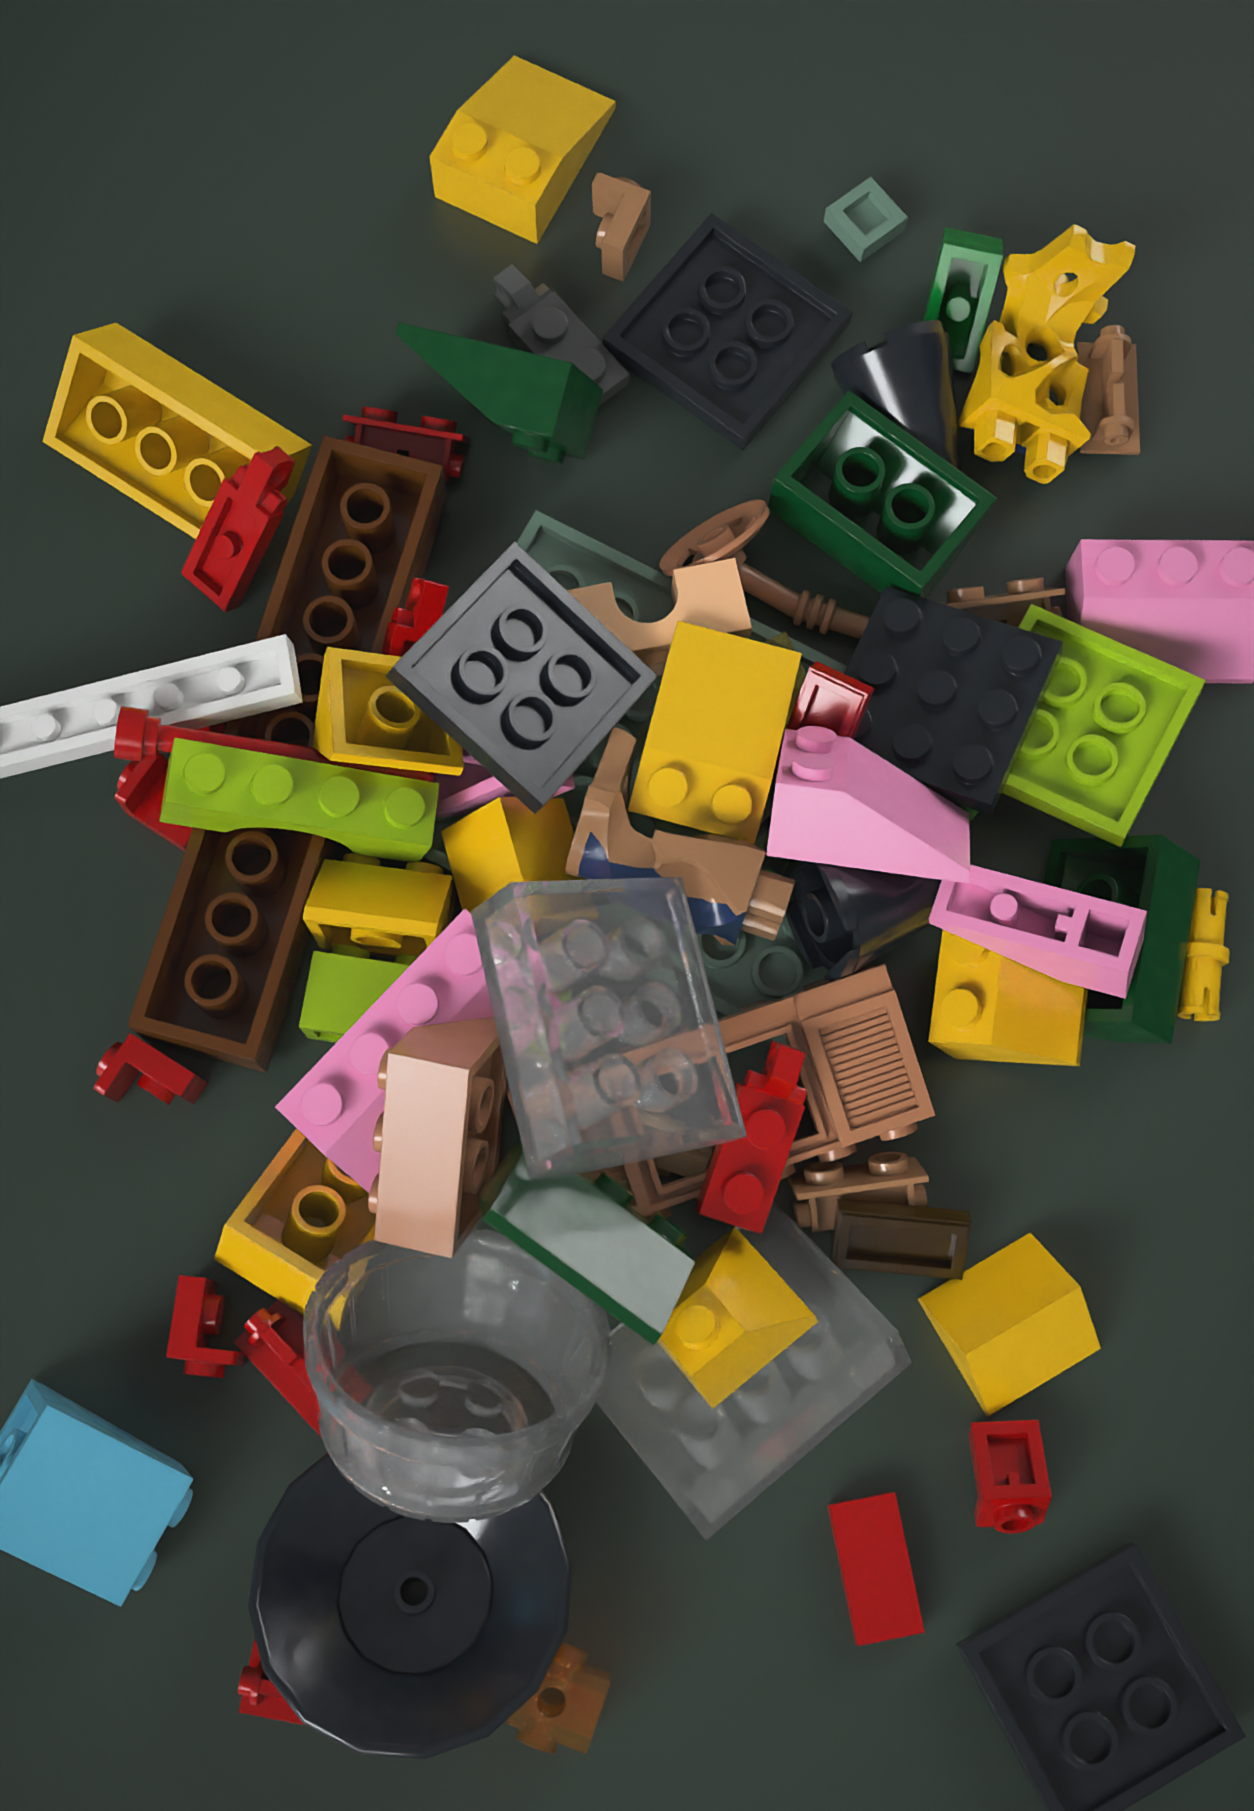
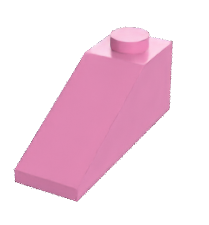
M970 865L971 872L968 883L941 881L929 917L930 924L1059 981L1126 999L1144 940L1147 911Z

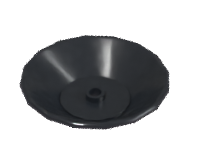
M398 1423L338 1443L289 1484L257 1541L248 1610L263 1671L303 1724L359 1755L428 1759L489 1737L538 1692L568 1631L573 1564L554 1503L514 1455L461 1428ZM420 1581L428 1587L426 1599L419 1605L411 1606L406 1604L402 1597L405 1587L411 1582Z

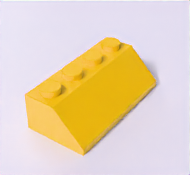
M112 323L73 335L42 441L195 539L199 534L223 479L233 476L239 466H244L245 464L249 466L254 453L269 451L278 446L296 461L288 484L280 491L288 499V504L294 496L312 444L118 323Z

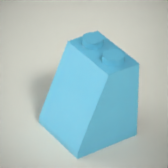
M31 1379L0 1431V1550L121 1607L130 1590L138 1591L149 1578L157 1559V1552L154 1551V1548L166 1527H175L186 1513L193 1495V1490L189 1488L193 1477L180 1462L49 1387Z

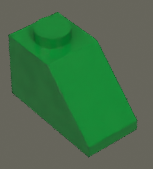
M944 227L923 322L939 320L942 326L945 324L947 332L950 334L953 370L973 374L1003 258V240Z

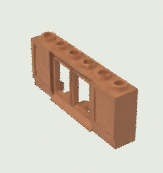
M870 962L862 967L859 972L853 973L850 976L847 975L832 981L827 979L814 981L802 986L803 991L771 1002L768 1000L756 1001L742 1006V1012L709 1023L706 1021L694 1022L679 1028L680 1033L648 1044L643 1042L632 1043L619 1048L616 1055L583 1066L581 1063H574L557 1069L554 1076L519 1087L516 1082L507 1085L505 1090L520 1136L526 1129L540 1139L547 1131L552 1132L580 1154L574 1165L594 1180L603 1171L633 1193L634 1198L628 1205L648 1220L656 1211L668 1218L672 1215L670 1206L695 1198L697 1203L707 1170L661 1185L629 1088L630 1086L697 1064L719 1132H721L732 1099L718 1056L784 1034L788 1046L806 1053L799 1081L801 1087L807 1089L805 1099L816 1132L794 1139L781 1179L795 1173L794 1163L817 1155L820 1162L833 1161L856 1152L857 1147L855 1143L879 1135L882 1141H887L909 1135L918 1130L916 1122L935 1116V1112L886 966L876 962Z

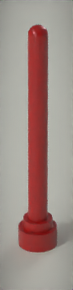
M121 706L118 715L114 743V758L142 762L144 756L156 757L158 751L171 753L174 738H181L433 782L434 779L433 772L331 761L314 747L161 725L162 719L149 716L148 709Z

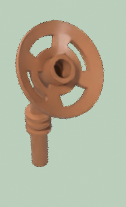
M751 500L738 504L704 521L680 538L660 560L659 567L663 574L673 576V570L735 558L743 591L785 615L792 617L793 625L800 626L804 621L806 622V629L813 630L815 626H819V633L824 635L829 630L861 639L870 619L869 616L838 607L836 599L830 598L825 603L824 595L817 594L813 599L811 598L810 591L805 589L799 594L744 563L747 556L742 548L759 532L770 513V509L764 500ZM690 555H695L692 564L682 566Z

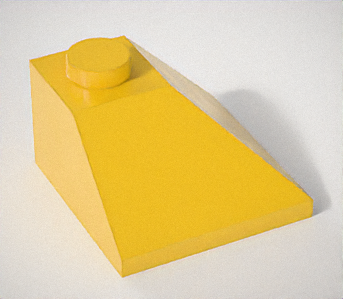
M733 1227L694 1259L695 1264L664 1332L657 1341L712 1409L818 1322L812 1311L736 1227Z

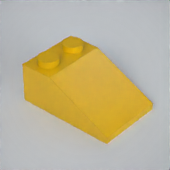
M514 55L456 111L429 156L435 197L538 244L616 109V101Z
M677 620L627 811L737 840L745 839L755 844L776 766L802 653Z
M296 1128L225 1223L214 1260L327 1330L365 1274L383 1242L374 1241L376 1213L369 1211L368 1201L370 1193L326 1157Z

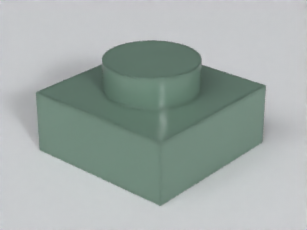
M869 177L827 207L823 222L861 263L904 232L908 217L874 179Z

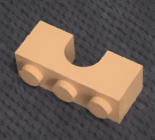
M735 558L673 570L671 597L674 609L668 616L653 623H640L625 616L617 606L611 582L567 590L657 676L664 673L677 620L750 639L752 626Z

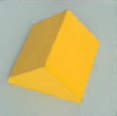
M327 647L324 655L312 747L331 761L461 775L464 769L462 747L385 677L402 657Z
M498 797L441 831L462 911L466 909L505 946L598 920L588 880L565 873L574 832L564 798H550L534 814L517 797Z
M1031 1233L1024 1235L965 1270L962 1280L950 1279L918 1298L919 1303L986 1416L992 1415L1101 1349L1080 1285Z

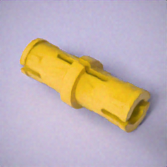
M1196 889L1181 982L1180 1004L1177 1009V1016L1183 1019H1190L1191 1014H1195L1194 1021H1216L1220 1019L1219 1002L1222 966L1229 963L1230 950L1224 947L1226 906L1229 901V895L1221 890H1217L1215 897H1211L1212 889Z

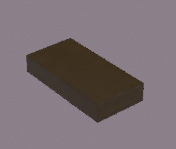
M837 1198L830 1249L831 1268L962 1280L972 1224L970 1213L965 1210Z

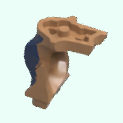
M613 727L595 777L585 796L582 812L569 851L565 873L603 885L616 902L647 918L681 930L713 935L722 945L735 946L740 930L774 941L780 924L783 921L796 880L762 870L761 866L766 852L745 839L737 840L715 834L687 837L655 830L651 839L637 832L630 825V814L627 811L629 806V787L636 758V738L625 730Z

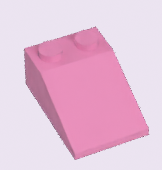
M805 726L798 730L785 729L776 778L766 856L968 883L971 872L969 813L850 737L837 736L834 731L820 726Z

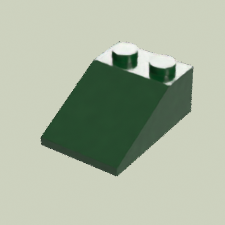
M398 322L395 335L494 424L513 435L512 445L528 450V455L533 458L553 464L563 465L565 456L585 460L603 389L572 362Z

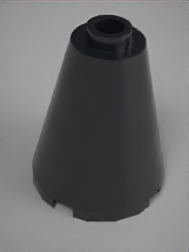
M931 320L899 327L884 333L886 341L869 349L865 341L861 342L834 359L831 363L834 379L844 395L850 390L962 472L950 334L947 332L945 324L942 326L941 321Z
M789 859L783 876L796 881L794 884L795 900L788 903L786 917L794 940L805 961L812 969L824 966L829 971L824 978L832 981L847 975L850 976L929 926V917L942 880Z

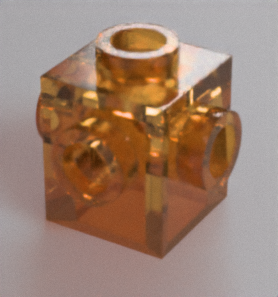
M562 1642L538 1692L510 1716L506 1724L519 1728L516 1739L532 1748L547 1753H556L558 1744L587 1754L611 1683L610 1673L586 1665L589 1656L587 1652ZM554 1687L559 1689L565 1698L557 1704H550L541 1697L540 1693L546 1688Z

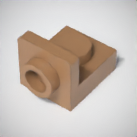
M597 173L592 182L593 213L603 218L596 236V247L600 248L602 252V274L624 282L651 225V191L641 188L640 185L625 177L613 178L603 173Z

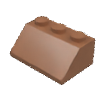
M495 1016L412 1027L392 1049L388 1048L384 1052L377 1078L379 1089L385 1090L384 1111L377 1120L373 1135V1149L376 1152H381L380 1168L372 1183L368 1201L369 1211L376 1213L374 1241L453 1258L481 1219L477 1193L498 1167L512 1018Z

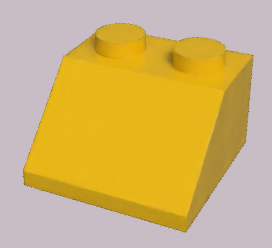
M353 853L344 854L342 861L324 859L305 904L303 920L320 948L332 949L333 945H348L368 950L371 953L370 955L393 958L400 954L420 956L452 922L457 891L453 876L443 875L444 869L434 864L409 862L406 864L405 869L382 867L381 861L372 856Z
M942 930L928 1042L955 1059L1080 1066L1088 988L1059 981L953 933Z

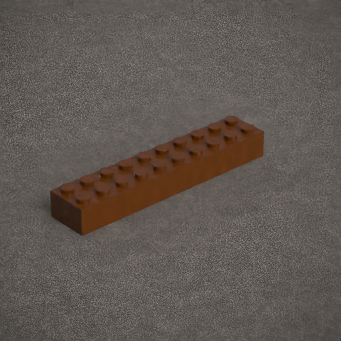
M323 435L255 639L256 642L284 634L288 636L294 644L303 703L228 721L224 734L312 747L324 655L327 647L381 654L388 621L391 622L394 608L405 609L413 578L423 579L448 500L442 465ZM193 827L127 1026L143 1040L267 1073L311 935L309 928L303 920L305 904L324 859H335L339 842L315 834L278 828H241L228 832H219Z

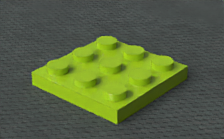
M1031 604L1018 628L1062 641L1063 653L1002 793L1122 847L1200 696L1206 680Z

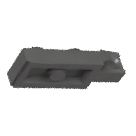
M513 264L494 277L497 289L495 296L507 308V310L501 313L502 319L509 328V337L522 351L572 362L603 389L599 406L629 385L630 374L555 291L551 292L550 288L544 283L534 289L530 281Z

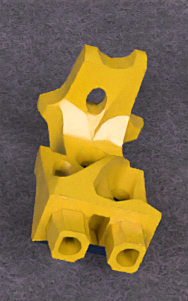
M1074 224L1034 254H1009L1004 259L1002 270L1007 285L1004 307L1000 321L994 320L988 326L979 345L981 353L979 367L959 418L960 427L974 432V455L990 462L1004 461L1017 451L1025 455L1024 472L1026 477L1039 483L1047 484L1065 470L1068 456L1090 439L1091 433L1080 420L1082 398L1089 369L1077 362L1078 354L1074 349V339L1082 323L1094 324L1106 312L1108 299L1102 295L1129 270L1135 254V245L1127 241L1112 245L1096 242L1086 229ZM1065 273H1075L1078 277L1068 282L1069 280ZM1036 346L1044 349L1047 352V359L1045 361H1037L1031 358L1027 353V347ZM1049 389L1057 395L1058 406L1049 399Z

